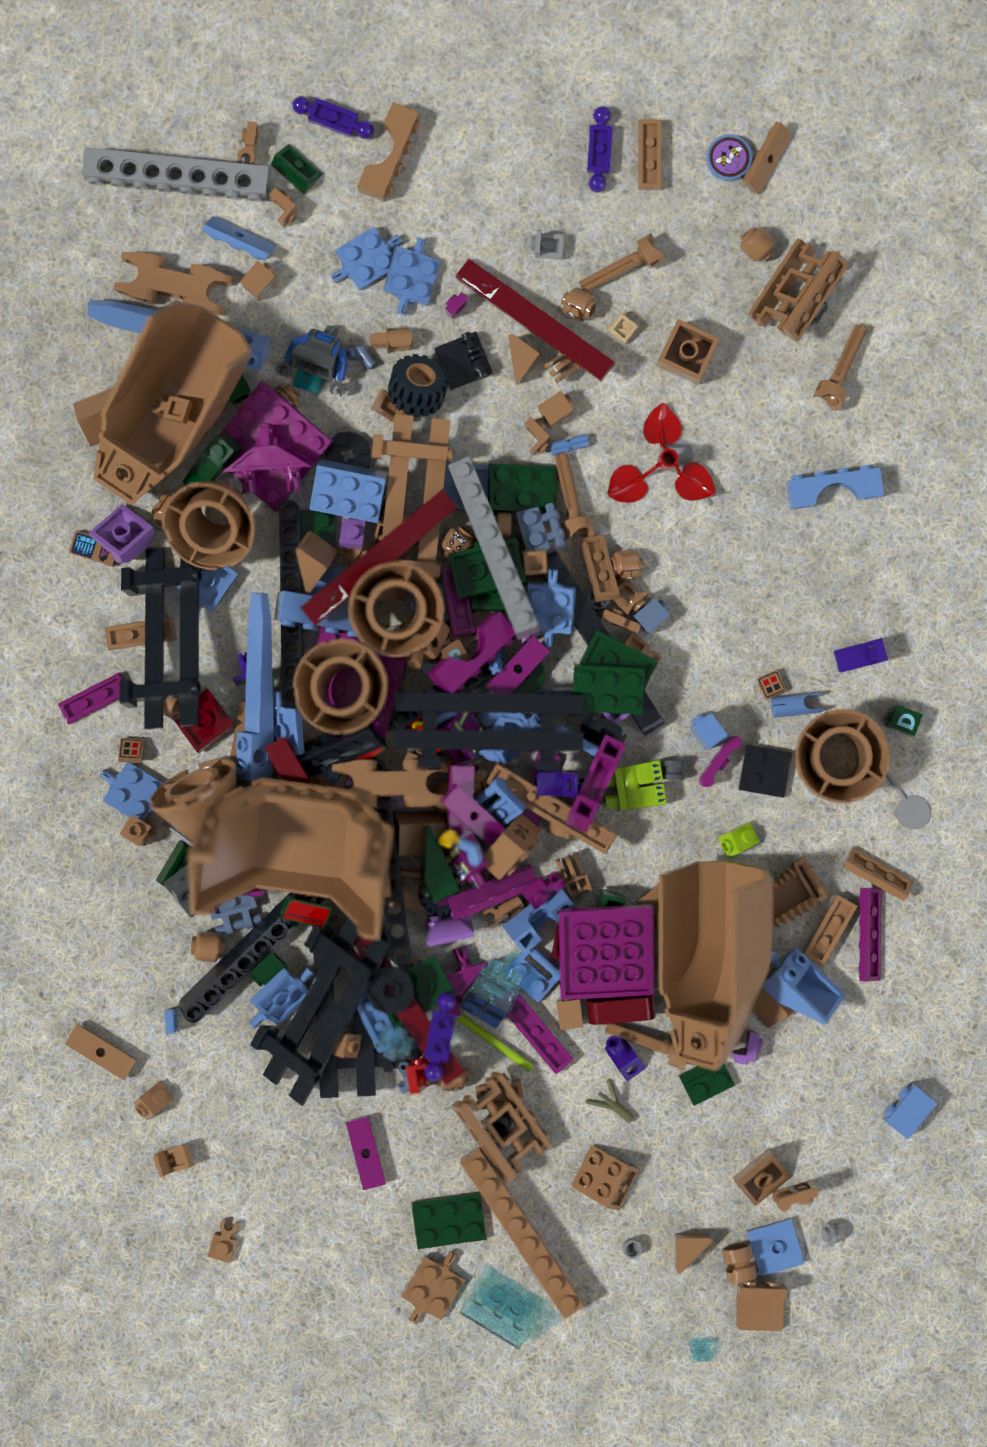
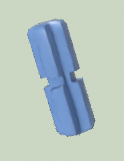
M586 434L571 437L569 440H560L551 443L550 450L552 455L555 456L569 452L570 449H581L589 446V439Z
M502 647L496 652L497 657L488 666L493 675H496V672L502 671L505 651L502 650Z

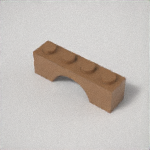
M392 102L384 121V127L394 141L393 150L385 161L376 165H366L357 186L358 192L382 202L385 201L386 196L390 198L395 184H392L395 175H400L403 168V163H401L403 155H408L412 146V142H410L413 133L417 134L421 125L418 112Z

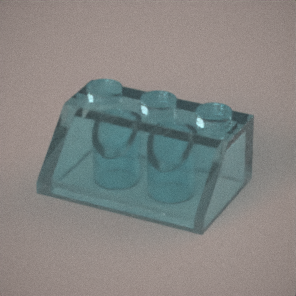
M486 1265L469 1292L459 1313L519 1350L530 1337L546 1301Z

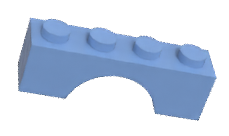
M873 465L860 466V470L851 471L850 468L838 469L836 474L828 475V471L814 473V477L805 478V474L791 476V480L786 482L789 509L813 507L816 504L819 493L829 486L847 488L855 495L858 501L881 498L884 495L880 467L874 468Z

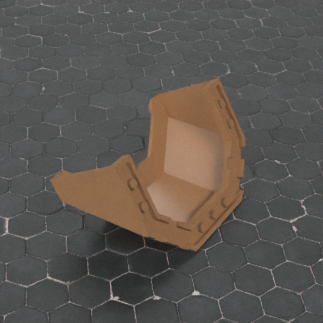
M258 778L252 781L251 786L232 790L224 794V798L217 802L211 800L204 803L189 851L190 914L210 915L215 912L218 906L255 888L331 898L357 925V932L360 936L379 940L383 923L393 828L388 823L384 824L379 819V814L368 804H364L354 790Z

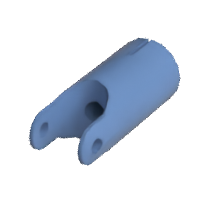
M823 693L771 698L773 718L821 713L825 711L824 708L809 709L805 706L804 700L823 696Z

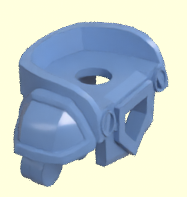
M482 713L480 718L485 726L493 725L490 731L540 732V714H533L529 718L523 713ZM480 750L478 754L490 762L506 765L523 751Z

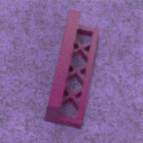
M527 864L515 869L510 876L505 874L500 880L494 878L486 881V885L477 891H474L472 887L446 899L454 919L457 920L521 894L539 878L536 879L531 864Z

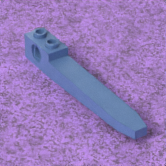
M91 300L88 304L87 316L106 325L140 334L148 317L157 310L117 301ZM237 329L243 333L253 351L246 367L261 371L269 357L271 337Z
M262 592L251 593L247 634L245 731L237 732L236 776L239 779L254 781L258 778L272 779L273 763L264 747L273 743L272 628L268 593Z

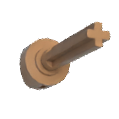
M652 233L636 241L637 251L579 281L582 290L589 292L640 265L642 262L647 264L650 269L665 261L663 253L654 248L655 241Z
M854 325L830 381H819L812 398L819 397L830 406L831 410H841L848 395L847 390L842 385L867 332L866 327L863 325Z
M561 453L555 455V462L569 518L561 523V528L566 536L564 541H567L572 535H580L582 537L594 536L595 532L591 517L581 516L568 454Z
M620 1023L607 1024L604 1033L618 1036L621 1039L663 1054H668V1065L685 1070L686 1063L677 1060L673 1042L671 1043L668 1040Z

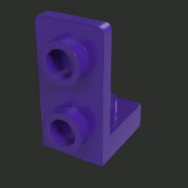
M883 638L834 651L838 672L840 673L888 661Z

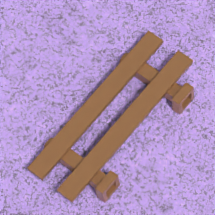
M395 414L392 441L383 440V435L374 434L372 459L381 460V455L391 456L382 538L403 522L409 458L428 460L423 504L444 488L446 461L451 462L453 449L448 447L450 420L432 418L429 445L411 443L413 416ZM440 523L419 539L417 561L399 560L398 557L393 562L412 564L425 571L433 580L434 577L439 578L440 564H436ZM396 586L386 588L379 593L376 599L395 601Z

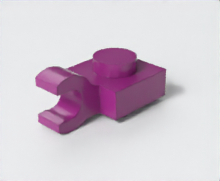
M554 871L544 881L539 878L522 894L536 910L553 896L551 891L562 890L566 884L562 878L559 879V875Z

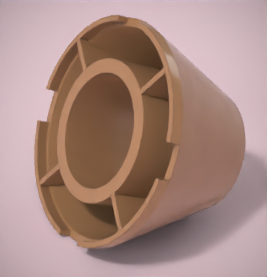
M209 481L186 485L172 495L163 512L162 526L168 537V544L180 558L198 568L217 570L222 567H232L244 559L253 545L255 523L252 513L242 492L228 482ZM200 506H211L220 510L226 515L230 525H218L211 522L202 513Z
M390 562L372 568L356 583L349 601V618L355 634L369 649L385 656H407L426 647L438 633L443 620V599L435 581L425 571L408 563ZM393 586L409 589L414 594L415 608L407 621L399 625L388 626L374 618L373 604L380 592Z
M339 639L320 643L303 657L297 667L293 682L296 704L303 717L320 730L334 734H346L360 730L376 718L384 705L387 695V677L384 667L373 651L356 641ZM356 668L363 681L361 697L350 708L338 710L333 706L329 697L330 682L341 670Z
M836 709L818 715L805 726L797 741L795 762L801 780L812 793L830 802L850 803L866 798L881 785L889 768L890 752L885 734L870 717L850 709ZM833 734H839L848 738L854 744L857 751V764L852 773L843 779H836L828 775L822 768L819 759L822 744Z
M228 758L213 759L198 764L199 769L187 774L186 770L178 773L163 783L151 795L149 799L151 809L190 841H193L204 803L211 800L217 802L224 798V794L237 789L236 766L233 760Z

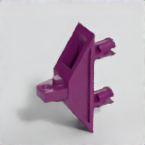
M261 426L260 439H256V446L248 450L223 472L238 471V473H241L242 494L249 493V489L250 493H257L255 472L257 470L283 468L286 471L287 491L294 490V487L295 491L302 490L299 469H302V467H312L317 464L286 445L279 444L278 437L274 438L272 426Z
M462 946L463 958H461L457 948L452 950L459 970L446 975L457 995L455 997V1006L450 1010V1013L455 1014L456 1018L462 1016L458 1007L463 1000L462 997L489 964L486 962L476 966L472 965L467 946ZM413 963L408 964L409 967L414 966Z

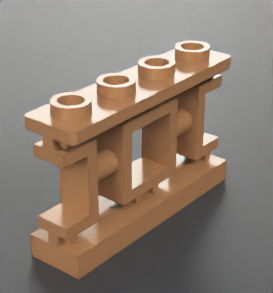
M798 238L757 301L753 304L748 315L757 325L766 327L772 318L781 321L777 329L783 335H788L791 340L799 342L849 266L840 253L827 250L821 260L812 257L816 251L811 244H805L803 240ZM803 263L807 264L802 272L798 271ZM815 268L820 269L815 277L811 276ZM797 280L806 283L796 298L787 295ZM778 301L782 302L777 310L773 309ZM790 306L794 307V310L789 316L786 314V312L788 311Z
M494 1071L490 1074V1078L485 1079V1082L491 1089L476 1102L471 1096L466 1095L462 1101L457 1100L451 1107L502 1180L511 1183L518 1177L516 1174L523 1171L517 1162L531 1149L536 1154L542 1155L546 1149L550 1150L553 1146L549 1142L551 1139L549 1134L537 1125V1117L523 1105L525 1103L523 1097L511 1088L512 1082L505 1073L501 1074ZM503 1092L509 1102L504 1101L500 1106L496 1107L492 1099ZM485 1106L490 1114L479 1122L472 1111L478 1112ZM507 1112L516 1127L501 1139L491 1124ZM529 1129L535 1139L530 1138L522 1144L518 1136ZM511 1143L516 1151L505 1159L498 1148L504 1149Z

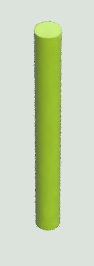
M461 1013V1017L455 1018L456 1021L528 1072L532 1069L533 1063L463 1013Z

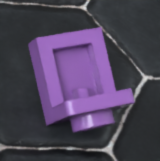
M343 518L339 547L363 549L366 521Z
M747 1032L744 1053L732 1051L730 1057L735 1059V1063L748 1065L749 1061L755 1062L756 1052H760L762 1047V1038H759V1033Z

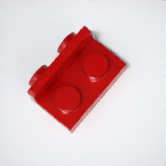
M425 1055L412 1059V1063L406 1066L410 1095L419 1094L430 1083V1080L426 1078L424 1073L425 1067L430 1063L427 1058H424Z

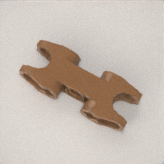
M146 252L121 253L122 261L138 268V275L131 283H114L113 289L115 292L124 294L136 301L153 305L156 304L158 294L182 299L185 303L204 307L216 316H225V307L209 301V292L216 285L232 286L233 277L199 264H191L190 272L187 274L165 269L166 258Z
M354 760L333 764L332 771L338 774L350 775L354 780L352 790L360 796L359 799L364 804H368L371 808H377V797H403V808H427L441 805L440 801L444 797V795L433 794L427 789V779L433 774L448 772V764L441 763V771L417 770V760H404L403 771H377L376 760Z

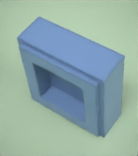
M166 1009L164 1011L166 1034H174L178 1031L177 1009Z

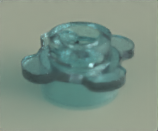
M708 1338L702 1341L690 1340L691 1354L689 1358L692 1362H709L712 1360L711 1340Z

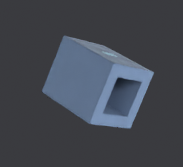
M654 598L632 618L638 624H641V628L648 635L670 616L667 612L670 609L661 599L657 601Z

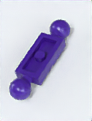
M298 96L292 102V108L295 113L299 115L309 113L308 122L350 138L353 131H356L357 135L362 139H369L374 134L373 124L369 121L357 122L359 114L318 98H315L312 105L304 96Z
M599 106L594 110L593 119L597 125H590L587 173L594 174L590 177L588 185L590 190L595 193H600L606 188L607 182L603 174H610L613 126H606L611 119V111L605 106Z
M443 992L438 996L437 1005L440 1008V1012L432 1011L424 1058L431 1059V1063L424 1070L426 1078L430 1081H437L442 1077L443 1068L440 1065V1061L448 1062L456 1018L455 1014H449V1010L456 1003L454 995L450 992Z

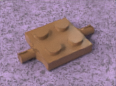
M449 1251L443 1262L435 1261L426 1255L422 1259L401 1294L403 1299L409 1301L415 1307L409 1318L414 1324H417L423 1313L431 1314L439 1320L443 1319L465 1282V1278L455 1273L451 1268L458 1257L457 1254Z

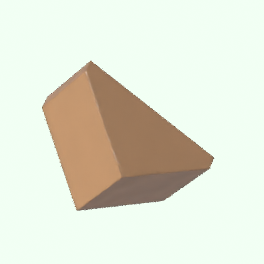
M512 334L509 335V346L515 383L520 384L539 359L540 353Z
M675 1234V1269L679 1274L713 1242L708 1234Z

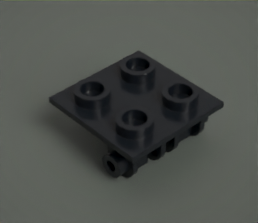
M470 331L465 332L461 335L462 337L434 348L439 363L444 366L443 370H447L450 390L457 389L493 374L477 331L470 333Z

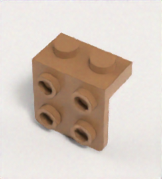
M756 1280L737 1283V1328L739 1330L781 1331L783 1329L784 1299H787V1288L785 1285L775 1280L767 1281V1283H758Z

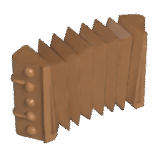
M806 856L793 861L791 869L786 868V874L781 873V878L775 876V882H773L772 931L773 926L780 928V922L787 925L788 919L795 921L796 915L803 916V910L809 912V905L816 907L815 900L823 901L829 897L824 884L819 880Z

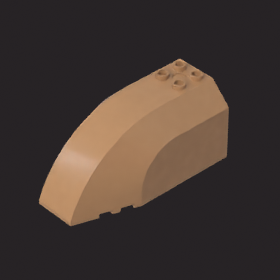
M177 300L151 314L101 412V419L103 420L101 431H99L98 439H100L99 451L96 454L93 479L133 505L187 459L212 429L253 354L243 333L206 308ZM160 396L166 402H168L169 396L188 399L193 402L187 424L167 421L163 418V415L156 416L153 414L150 408L157 409L160 406V403H157L154 397Z
M699 861L659 875L660 994L665 997L667 1008L664 1010L666 1017H669L673 1030L670 1033L677 1060L716 1071L732 1053L746 1028L767 976L772 956L773 878L766 868L733 861Z

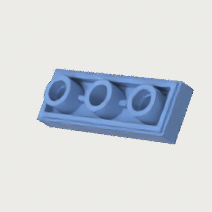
M212 216L203 228V232L209 234L212 239L222 240L236 250L250 253L253 258L258 260H266L275 247V244L215 216Z

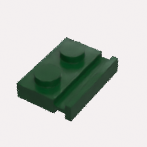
M301 510L302 539L307 532H313L335 548V515L313 510Z
M724 1063L716 1071L695 1066L678 1075L693 1106L735 1086Z

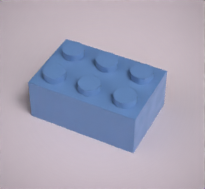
M320 459L316 467L309 510L378 523L383 507L389 472Z

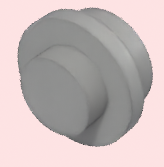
M825 1223L824 1228L821 1230L822 1239L829 1246H834L841 1240L840 1229L837 1224Z

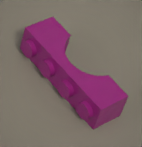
M500 611L491 613L475 628L478 635V646L470 659L459 661L452 657L443 658L427 673L442 693H459L465 687L463 683L468 678L473 679L481 672L480 667L484 663L488 664L497 657L496 652L501 647L504 649L513 642L512 637L516 634L515 630Z
M604 736L565 824L587 833L627 744L610 736Z

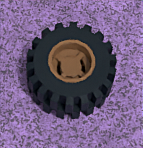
M413 354L412 357L407 355L404 356V359L400 358L394 364L387 394L390 397V402L396 404V409L399 411L403 410L404 414L407 415L410 413L415 417L419 415L425 417L429 413H436L442 407L449 378L447 377V370H443L444 366L441 363H436L437 360L434 358L429 359L426 355L419 356L418 354Z

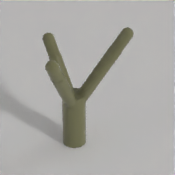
M607 1080V1084L613 1101L602 1092H598V1095L608 1104L589 1099L586 1100V1104L614 1110L627 1123H630L634 1118L619 1103L611 1080Z

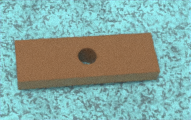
M775 122L772 129L768 132L764 144L757 152L754 162L745 174L743 182L755 194L761 193L792 137L789 130L780 122Z
M80 1024L76 1025L65 1043L68 1047L122 1080H126L137 1062V1059ZM99 1048H103L105 1050L104 1056H101L98 1053Z

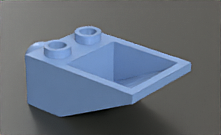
M797 947L789 951L780 960L777 951L772 949L769 967H773V969L765 978L762 988L778 1003L825 1025L846 995Z

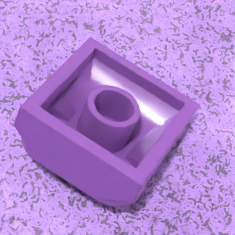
M123 504L89 532V535L113 555L116 562L122 564L132 561L147 548L155 534L153 526Z
M451 911V914L446 916L430 915L428 920L424 922L428 947L474 937L470 915L455 920Z

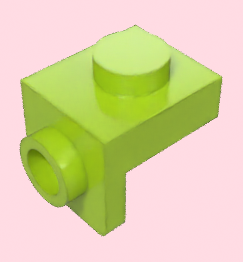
M747 822L718 837L721 848L727 857L739 854L760 843L751 822Z

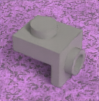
M537 230L536 236H532L531 250H535V258L562 260L564 235L541 233V230Z

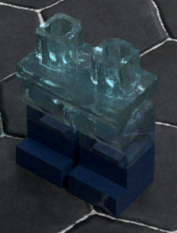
M493 958L486 968L482 967L480 974L458 1007L495 1029L501 1030L522 990L520 985L524 975L512 969L507 979L501 977L500 973L505 964Z

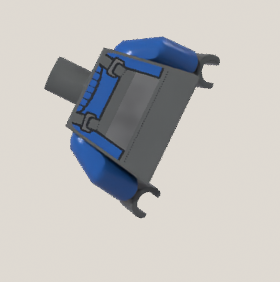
M331 325L326 326L324 331L313 328L307 334L293 339L284 356L285 362L277 366V372L281 374L283 368L287 367L285 377L289 378L293 374L292 367L331 382L334 378L335 383L330 386V393L333 395V389L339 386L341 387L340 397H342L345 392L342 381L345 380L348 362L346 351L341 347L342 340L337 337V328Z

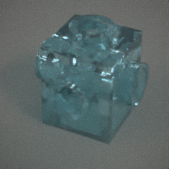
M383 1025L373 1047L384 1051L382 1056L394 1062L396 1058L404 1060L405 1056L408 1057L412 1051L413 1044L411 1042L413 1038L407 1036L408 1031L401 1027L395 1026L394 1029Z

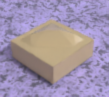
M620 312L606 330L626 344L639 326L624 313Z

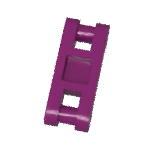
M738 736L729 737L699 777L701 786L711 787L714 784L715 773L718 769L723 771L730 761L727 757L731 751L741 747L742 741Z

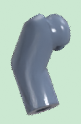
M350 345L345 348L348 360L362 361L368 370L377 365L376 360L365 346Z
M401 1062L398 1065V1070L404 1081L398 1083V1087L403 1094L409 1091L406 1066L409 1064L407 1062Z

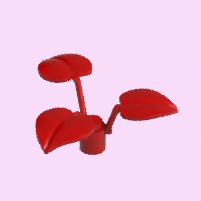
M661 403L655 407L646 418L643 426V434L646 441L650 444L660 443V447L664 450L658 456L657 464L641 476L638 469L634 466L623 465L618 467L610 478L607 491L611 499L621 503L639 501L648 490L647 484L642 479L658 468L663 470L675 468L676 473L679 475L675 480V489L677 494L685 500L697 501L715 495L714 482L702 465L696 462H688L683 466L681 472L677 463L679 460L677 452L664 445V443H675L682 432L679 419L668 408L666 403Z

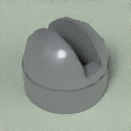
M628 1239L622 1244V1252L629 1259H635L640 1256L642 1247L638 1241ZM631 1243V1254H628L629 1244Z

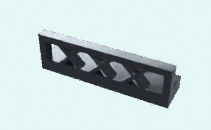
M376 718L367 726L355 732L346 734L328 732L305 742V754L297 755L308 776L311 777L332 768L333 764L347 762L380 748L382 741L374 730Z

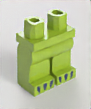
M660 760L615 769L608 786H615L616 795L605 796L606 809L627 810L666 805L664 784L640 787V784L663 781Z

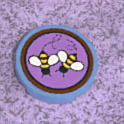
M729 134L714 140L708 148L706 156L707 167L711 174L717 179L727 182L742 178L749 170L752 162V152L747 142L739 136Z

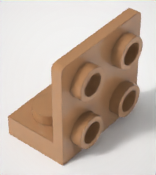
M592 1145L572 1183V1187L606 1208L620 1211L640 1168L624 1163Z

